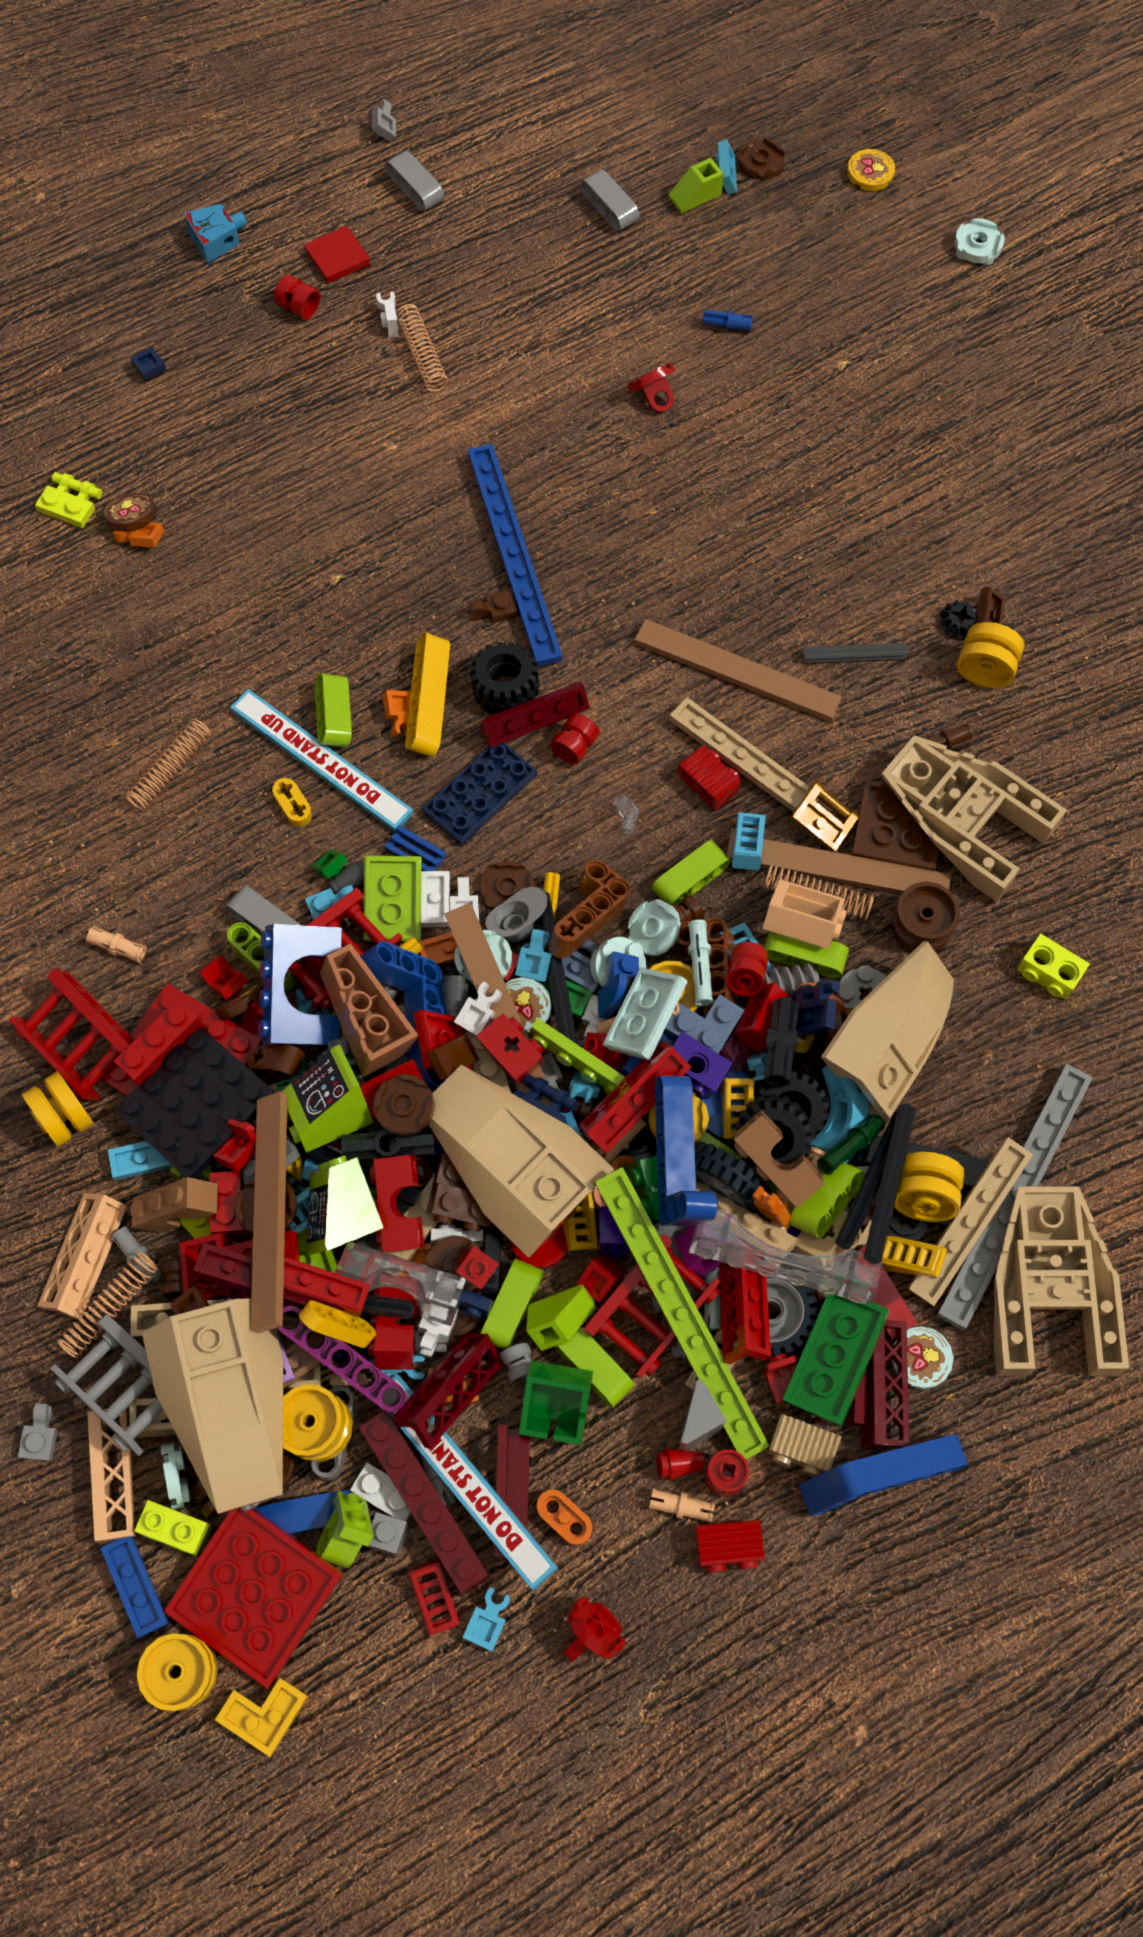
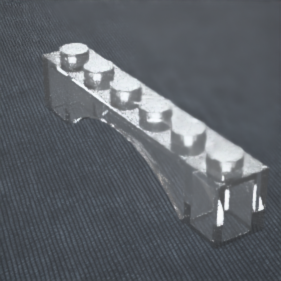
M717 1210L713 1220L695 1225L689 1253L696 1254L704 1259L717 1260L735 1268H744L758 1272L762 1276L775 1277L788 1281L793 1285L806 1286L819 1290L824 1294H833L847 1298L854 1303H864L870 1305L878 1289L882 1261L875 1265L869 1264V1262L864 1260L863 1252L853 1249L827 1256H805L784 1251L754 1236L732 1214Z

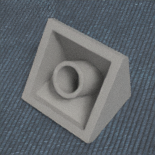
M697 1380L693 1389L678 1450L685 1451L694 1448L720 1433L726 1423V1419L703 1381Z

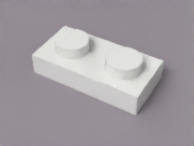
M421 871V926L449 927L444 913L450 911V871Z
M366 1463L350 1491L361 1496L368 1503L389 1516L407 1522L411 1512L389 1476Z

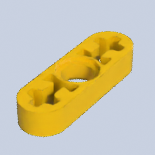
M309 1301L299 1313L301 1321L311 1330L361 1348H366L376 1336L374 1328L364 1319L316 1301Z

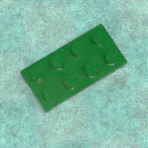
M831 1286L784 1394L783 1402L842 1427L890 1313L889 1309Z

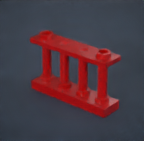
M357 887L306 925L340 927V922L348 918L353 919L376 944L384 941L399 947L403 937L398 933L388 941L361 912V903L364 895ZM342 930L341 946L344 947L351 943L359 955L363 954L360 948ZM316 958L323 965L325 958ZM297 960L293 962L288 969L315 997L311 1003L310 1012L314 1014L319 1009L323 1011L328 1009L332 1002L327 990H324Z
M54 968L47 976L54 984L51 994L29 1019L12 1016L9 1021L16 1027L15 1033L23 1040L29 1041L72 1086L71 1091L80 1100L98 1101L101 1096L92 1086L134 1039L68 971ZM62 998H68L73 1004L71 1006L72 1010L46 1039L37 1029V1026ZM81 1017H86L92 1023L90 1031L69 1055L64 1058L55 1048L56 1045ZM100 1036L105 1037L110 1042V1049L83 1078L74 1066Z
M663 1233L660 1239L680 1277L701 1294L694 1302L697 1309L704 1301L709 1305L720 1292L717 1288L720 1281L714 1278L708 1285L691 1269H687L686 1265L671 1253L673 1250L669 1245L673 1241ZM637 1264L583 1329L592 1337L598 1332L601 1336L605 1334L641 1365L635 1373L641 1378L644 1373L650 1377L661 1363L657 1358L674 1339L675 1335L672 1330L668 1332L632 1301L633 1297L629 1293L636 1285L641 1288L644 1286L652 1293ZM617 1308L621 1312L625 1310L661 1341L650 1356L612 1325L614 1321L609 1317Z

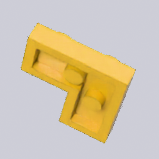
M279 1678L262 1707L236 1690H233L215 1721L267 1756L272 1757L309 1696L282 1678Z

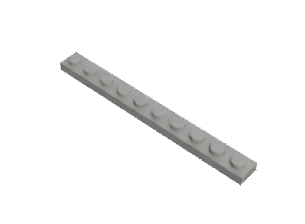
M1067 1063L1063 1067L1023 1148L1034 1155L967 1255L936 1315L937 1317L962 1331L967 1328L998 1267L1017 1188L1038 1187L1093 1077Z

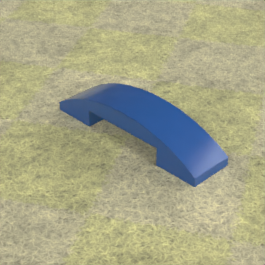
M350 1490L340 1491L346 1494L351 1493ZM337 1492L282 1501L254 1509L287 1533L293 1535L325 1528L336 1507L332 1501Z

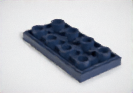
M505 743L491 748L488 746L422 807V813L462 847L538 775V771Z

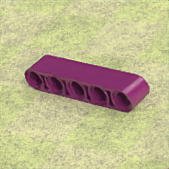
M283 1305V1313L294 1311L297 1314L298 1320L292 1328L277 1327L280 1332L383 1410L395 1412L403 1407L406 1401V1393L401 1385L341 1340L322 1334L323 1340L321 1344L315 1348L309 1347L306 1343V1337L313 1330L301 1321L299 1313L302 1310L293 1305ZM344 1349L348 1355L346 1363L340 1367L334 1366L331 1361L333 1353L336 1350ZM368 1368L373 1374L371 1382L365 1386L359 1385L357 1382L359 1371ZM388 1388H395L398 1393L396 1401L392 1404H384L382 1400V1394Z

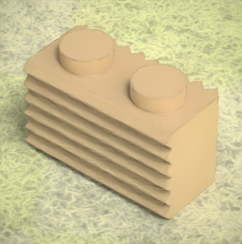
M781 1414L778 1418L767 1454L772 1455V1461L777 1464L790 1467L791 1463L803 1467L802 1472L804 1474L816 1477L831 1469L841 1436Z

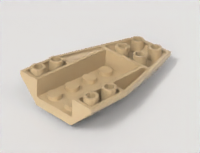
M923 941L850 1012L821 1056L835 1076L853 1079L870 1101L869 1116L872 1114L879 1115L885 1123L883 1126L887 1124L928 1059L943 1028L952 999L954 979L927 941Z
M460 1065L433 1092L435 1108L433 1117L428 1125L483 1214L528 1258L550 1237L554 1229L581 1201L597 1188L594 1181L614 1170L570 1126L463 1065Z
M251 1298L233 1299L174 1315L142 1332L155 1394L218 1514L283 1495V1357L275 1328L261 1333L250 1330Z

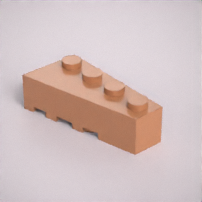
M351 943L326 955L320 975L363 1078L409 1053L418 1034Z

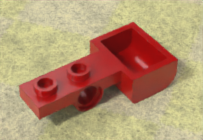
M293 1230L285 1231L284 1257L300 1261L297 1232ZM216 1233L179 1243L183 1293L192 1287L193 1269L203 1243L252 1258L253 1240L232 1245L231 1236ZM202 1290L206 1300L228 1299V1297Z

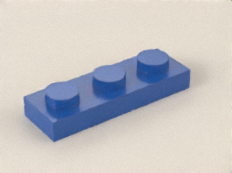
M134 1537L117 1539L101 1547V1552L137 1639H142L169 1625V1620L166 1613L163 1612L164 1608Z

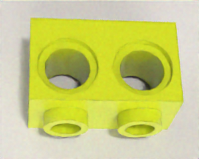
M1040 933L1017 970L1027 980L1037 982L1047 988L1051 995L1067 1000L1090 963ZM1034 958L1043 960L1045 965L1038 964ZM1059 973L1066 974L1070 980L1062 979Z
M147 1500L134 1531L141 1536L199 1558L213 1527L204 1521Z

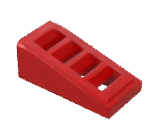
M436 1558L410 1568L409 1576L429 1636L460 1625L440 1559ZM434 1571L436 1572V1577L420 1582L419 1577ZM440 1584L441 1590L424 1596L423 1590ZM445 1598L446 1603L428 1609V1603ZM449 1610L450 1616L432 1622L431 1616Z

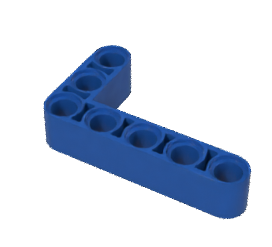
M384 941L379 942L360 955L378 981L404 990L405 1018L415 1031L416 1026L413 1013L425 1010L444 1014L441 986L442 972L436 962ZM417 1037L411 1051L407 1053V1061L411 1059L415 1061L425 1083L434 1092L447 1078L440 1080L435 1070L424 1069Z
M658 1075L655 1081L659 1221L662 1226H695L715 1218L717 1198L714 1191H696L692 1081L689 1076Z
M954 1434L844 1463L800 1484L799 1488L809 1517L831 1511L859 1497L949 1473L966 1467L969 1464L958 1435Z

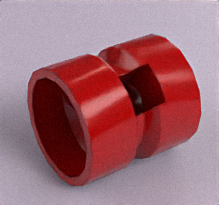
M286 274L276 285L273 298L274 302L280 307L290 310L293 314L304 320H308L317 311L321 294L318 289L309 284H303L300 279L291 274Z
M573 713L563 725L562 729L564 732L558 731L550 742V748L564 762L577 765L586 755L587 748H590L600 736V731L589 718L579 713Z
M743 942L734 947L731 952L726 976V984L733 993L749 997L761 992L768 965L766 949L754 942Z
M725 1449L717 1452L711 1458L705 1471L707 1487L713 1494L720 1497L736 1495L744 1487L749 1477L747 1460L741 1453L734 1450Z

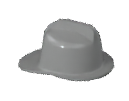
M528 887L518 891L489 913L485 923L487 930L496 932L497 935L504 938L508 943L525 940L533 931L534 921L543 914L547 906L545 892L538 887Z

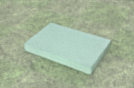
M640 967L606 1036L603 1046L608 1050L650 1060L688 981L682 976Z

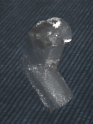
M620 794L614 799V806L623 818L619 831L624 835L631 836L639 817V810L629 797Z

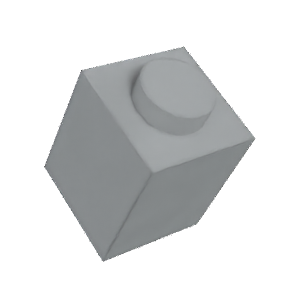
M376 1512L372 1522L374 1536L367 1547L399 1558L409 1528L408 1523Z

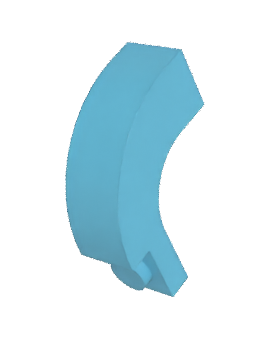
M826 1065L822 1068L830 1096V1114L822 1132L817 1134V1137L810 1143V1146L816 1147L825 1153L844 1139L853 1126L862 1124L869 1117V1100L859 1086L856 1085V1082L853 1079L835 1076ZM854 1155L850 1157L845 1163L848 1164L854 1157Z

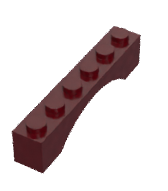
M383 1411L360 1426L359 1429L462 1597L488 1580V1573L388 1412Z

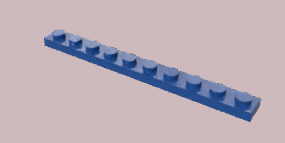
M493 444L468 449V457L533 658L537 661V667L561 662L562 653Z

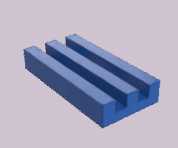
M400 825L397 828L396 834L393 833L390 837L391 841L387 842L384 846L385 851L393 856H410L395 847L398 844L412 854L421 856L422 859L432 864L429 867L421 862V871H436L446 858L445 851ZM402 837L417 845L418 847L422 848L423 850L429 852L430 854L434 855L435 857H437V859L429 855L428 853L422 851L421 849L417 848L416 846L412 845L411 843L405 841L404 839H402Z

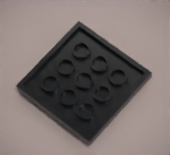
M200 1026L183 1044L178 1045L162 1061L161 1066L141 1086L138 1085L114 1110L185 1178L197 1179L215 1160L213 1155L234 1135L227 1122L232 1118L239 1122L246 1121L251 1124L257 1117V1100L275 1092Z

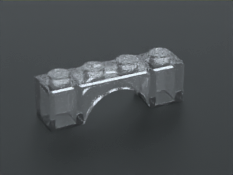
M353 1242L347 1243L335 1270L336 1274L370 1284L368 1292L379 1287L402 1289L416 1299L420 1307L421 1317L448 1326L452 1325L466 1279L452 1273H445L427 1267L424 1264L411 1262L396 1255L383 1253Z

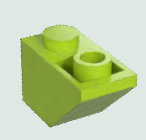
M712 158L693 165L672 189L668 198L682 214L721 196L724 173Z
M583 1284L529 1304L526 1331L541 1351L562 1344L573 1337L597 1309V1304Z

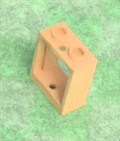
M779 879L769 904L763 929L829 949L832 939L838 940L847 913L846 910L842 909L845 899Z

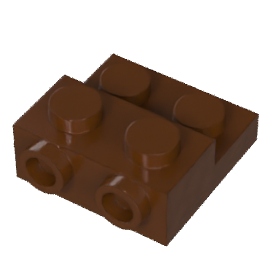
M440 1153L426 1213L435 1215L433 1221L450 1225L452 1220L464 1222L462 1228L478 1232L481 1231V1226L490 1227L491 1221L481 1211L448 1155Z

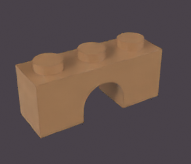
M761 1109L734 1133V1140L736 1141L734 1147L745 1159L750 1157L757 1164L754 1168L765 1181L771 1179L778 1187L775 1190L776 1193L786 1204L791 1201L797 1208L825 1184L824 1177L803 1154L789 1164L779 1163L772 1157L771 1151L783 1139L782 1131Z
M187 1177L134 1197L131 1206L132 1228L163 1233L180 1227V1218L200 1220L217 1214L218 1184Z

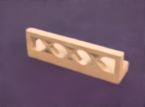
M83 1194L37 1307L44 1310L58 1311L73 1319L83 1317V1311L86 1310L113 1243L111 1237L119 1228L127 1208L126 1205L105 1194ZM94 1202L90 1212L88 1213L91 1203ZM57 1291L56 1296H55V1298H54V1301L51 1302V1301H52V1298H53V1296H54V1293Z
M127 1408L120 1414V1427L123 1430L129 1426ZM89 1411L87 1413L94 1541L104 1545L116 1539L135 1537L130 1448L126 1452L122 1450L108 1435L107 1425L93 1411ZM113 1444L122 1451V1460L114 1470L110 1467L109 1449ZM122 1468H123V1477L118 1474L119 1471H120ZM115 1476L124 1483V1492L116 1502L111 1497V1481ZM124 1500L125 1510L120 1506ZM117 1509L126 1516L127 1530L113 1531V1514Z

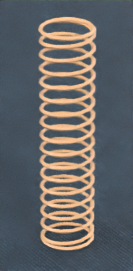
M413 304L404 305L396 313L398 322L426 388L429 391H439L448 382L446 374H444L441 362L427 334L417 307ZM409 306L402 309L401 312L407 308L416 309V311H408L401 317V319L399 318L401 312L399 313V315L398 312L401 308ZM415 312L414 315L407 317L405 320L402 319L406 314ZM416 316L418 317L417 319L412 320V321L408 322L407 324H404L405 321H409V320L413 319V318L416 317ZM417 321H420L419 324H415L409 328H406L407 325H411ZM419 325L422 326L421 328L413 330L411 333L408 332V330L414 329ZM420 330H424L422 333H418L413 337H409L411 334L417 333ZM422 334H425L424 337L418 338L415 341H411L413 338H417ZM425 338L427 339V341L421 342L417 346H414V343L420 342ZM426 343H429L428 346H424V347L420 348L419 350H415L417 347H420V346H423V345L426 344ZM428 347H431L430 350L425 351L421 354H417L419 351H423ZM429 352H433L432 355H428L423 359H419L420 356L426 355ZM432 356H435L434 359L428 360V361L425 362V363H421L423 360H426V359H429V358L432 357ZM437 361L435 364H431L428 367L423 368L425 364ZM435 365H439L437 368L432 369L429 372H425L426 369L432 368ZM436 370H440L439 373H435L429 377L427 376L429 373L435 372ZM441 376V377H440L439 379H437V380L430 381L431 379H433V378H435V377ZM442 377H444L443 382H441L440 384H437V385H429V384H428L429 382H436V381L440 380ZM446 380L445 385L439 389L431 390L430 388H428V386H439Z
M192 718L188 722V726L184 727V731H180V735L176 736V740H172V744L168 745V749H164V754L159 755L160 758L155 760L156 763L151 764L152 768H148L147 772L143 773V777L139 778V782H135V787H131V791H127L125 794L126 798L138 809L146 810L145 806L149 807V804L145 799L153 802L150 795L157 797V794L150 787L159 793L161 789L156 784L165 788V784L161 780L169 783L167 777L174 778L171 772L178 773L173 766L182 769L178 762L185 765L186 762L183 758L190 760L188 754L194 755L191 749L198 751L196 745L202 746L201 741H206L203 735L206 737L211 736L207 726L201 721ZM196 725L201 727L206 733L201 731ZM186 728H189L193 734L186 731ZM194 731L200 734L203 737V739L200 738ZM182 732H185L189 739L182 736ZM189 735L194 737L200 744L194 741ZM178 737H181L186 744L179 741ZM174 741H176L181 748L174 745ZM182 745L188 748L191 751V753L187 751ZM173 746L177 753L170 750L169 747ZM177 749L182 751L187 757L182 755ZM169 751L175 759H173L169 755H166L165 752ZM164 755L170 763L163 760L161 756ZM160 760L165 765V767L158 764L157 761ZM153 765H157L164 774L154 769ZM149 769L153 770L159 778L151 774ZM145 774H148L154 782L147 779ZM141 779H145V781L148 783L150 787L143 784L141 782ZM137 783H138V784H141V786H142L150 795H148V794H147L145 791H143L142 789L138 788V787H137ZM133 788L137 789V791H138L145 799H143V798H142L141 796H139L138 794L134 793L132 789H133ZM129 795L135 798L143 806V808L137 806L131 800Z
M771 864L764 888L769 886L772 879L771 890H774L778 880L782 879L784 868H781L774 884L777 865H775L771 874L773 864ZM790 869L787 870L783 880L788 881ZM794 871L790 879L791 883L795 881L796 871ZM802 873L799 875L798 880L796 882V884L801 885V880L803 876ZM809 875L806 876L802 886L805 885L807 887ZM815 877L812 878L808 888L813 889ZM821 879L816 885L815 890L820 891ZM827 881L825 882L821 892L824 891V893H826L828 885ZM834 883L831 884L827 894H833ZM840 885L837 887L834 896L837 894V897H839ZM846 887L843 889L840 898L843 897L845 899L847 892ZM851 889L845 903H843L842 909L844 910L849 899L848 915L856 900L853 916H856L862 902L859 916L861 919L869 903L865 920H867L874 896H869L864 907L866 894L862 895L858 904L860 894L858 891L851 904L853 889Z
M137 1251V1255L154 1271L147 1268L136 1257L133 1256V1259L147 1271L149 1276L141 1273L132 1263L128 1262V1265L139 1273L145 1282L137 1279L125 1267H123L124 1272L132 1277L139 1287L131 1284L127 1278L118 1273V1276L129 1284L135 1293L127 1290L118 1280L113 1278V1281L128 1294L130 1299L121 1295L115 1287L108 1284V1287L119 1295L125 1304L117 1301L107 1290L103 1289V1292L116 1302L120 1310L113 1307L104 1297L98 1295V1298L109 1306L115 1315L107 1312L102 1305L93 1300L94 1305L110 1317H116V1311H122L121 1305L126 1306V1300H132L131 1294L136 1295V1289H142L140 1283H147L146 1278L152 1277L150 1272L156 1273L158 1271L157 1265L142 1252ZM88 1306V1309L100 1319L103 1318L94 1308ZM83 1311L84 1316L96 1324L100 1332L94 1330L81 1317H78V1320L90 1329L95 1337L88 1335L77 1323L73 1322V1325L88 1337L90 1343L84 1341L71 1328H68V1331L80 1340L85 1348L78 1346L70 1336L63 1333V1337L77 1347L80 1354L65 1341L57 1339L59 1346L74 1358H79V1355H82L81 1350L87 1349L86 1344H92L91 1338L96 1339V1333H102L101 1326L85 1311Z

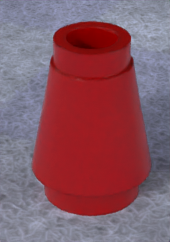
M665 1448L663 1452L656 1454V1468L659 1478H666L670 1481L704 1470L703 1453L701 1451Z

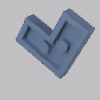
M720 994L715 999L705 1018L679 1003V1013L671 1015L664 1031L674 1037H677L683 1031L719 1054L744 1009Z

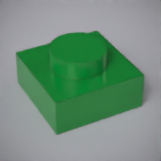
M330 849L311 866V869L317 876L329 879L337 876L342 871V866L348 860L342 852Z

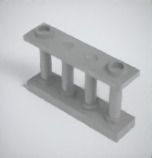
M106 1314L98 1322L105 1331L101 1336L103 1338L102 1341L67 1374L56 1364L50 1369L58 1377L54 1383L66 1395L72 1391L116 1434L112 1439L122 1450L126 1452L131 1448L140 1456L144 1451L134 1439L163 1411V1408L157 1398L125 1430L114 1421L150 1384L153 1385L146 1349ZM118 1346L124 1350L121 1353L122 1358L86 1393L75 1384L111 1348L115 1350ZM139 1364L143 1368L140 1372L141 1376L104 1412L95 1401L130 1366L134 1368Z

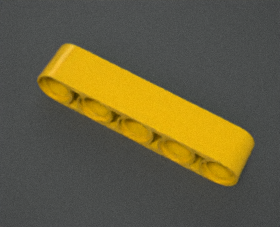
M423 632L419 636L415 648L405 747L408 750L434 757L441 742L450 641Z

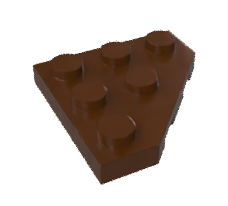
M866 780L852 856L935 871L939 848L929 838L888 784Z

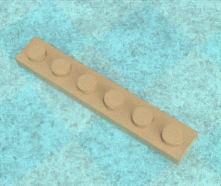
M688 697L670 714L669 721L696 741L705 745L707 749L714 750L722 760L791 811H795L809 789L808 785Z
M1005 1137L961 1204L960 1212L950 1221L935 1244L947 1249L938 1278L915 1275L907 1287L908 1290L930 1305L935 1306L1034 1154L1009 1137ZM931 1254L927 1257L925 1267L928 1266Z

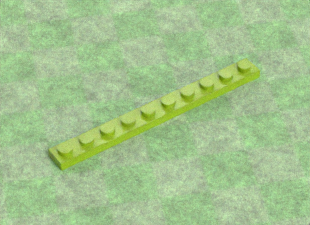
M539 1018L531 1026L528 1036L533 1038L543 1050L547 1048L556 1055L555 1057L560 1063L565 1066H573L579 1070L580 1075L585 1080L591 1083L596 1082L604 1087L607 1094L625 1078ZM704 1132L700 1140L697 1141L699 1143L713 1144L717 1149L720 1147L725 1149L726 1153L734 1154L736 1159H742L741 1155L707 1132ZM769 1179L766 1181L770 1188L769 1195L774 1193L778 1196L775 1191L778 1187Z
M623 1167L597 1179L594 1183L698 1380L705 1383L726 1419L723 1428L734 1449L747 1460L770 1447L727 1364L723 1362V1357Z

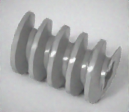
M804 964L802 970L798 965H794L791 972L788 967H782L780 974L776 968H772L769 971V976L765 972L764 985L775 982L791 996L792 991L803 983L816 984L819 981L816 967L813 969L810 964Z

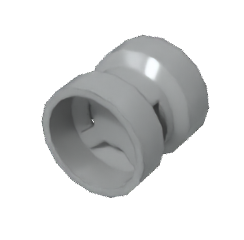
M527 1342L509 1347L500 1353L503 1364L508 1366L509 1371L507 1375L511 1384L523 1382L527 1379L532 1361L530 1357L532 1351Z

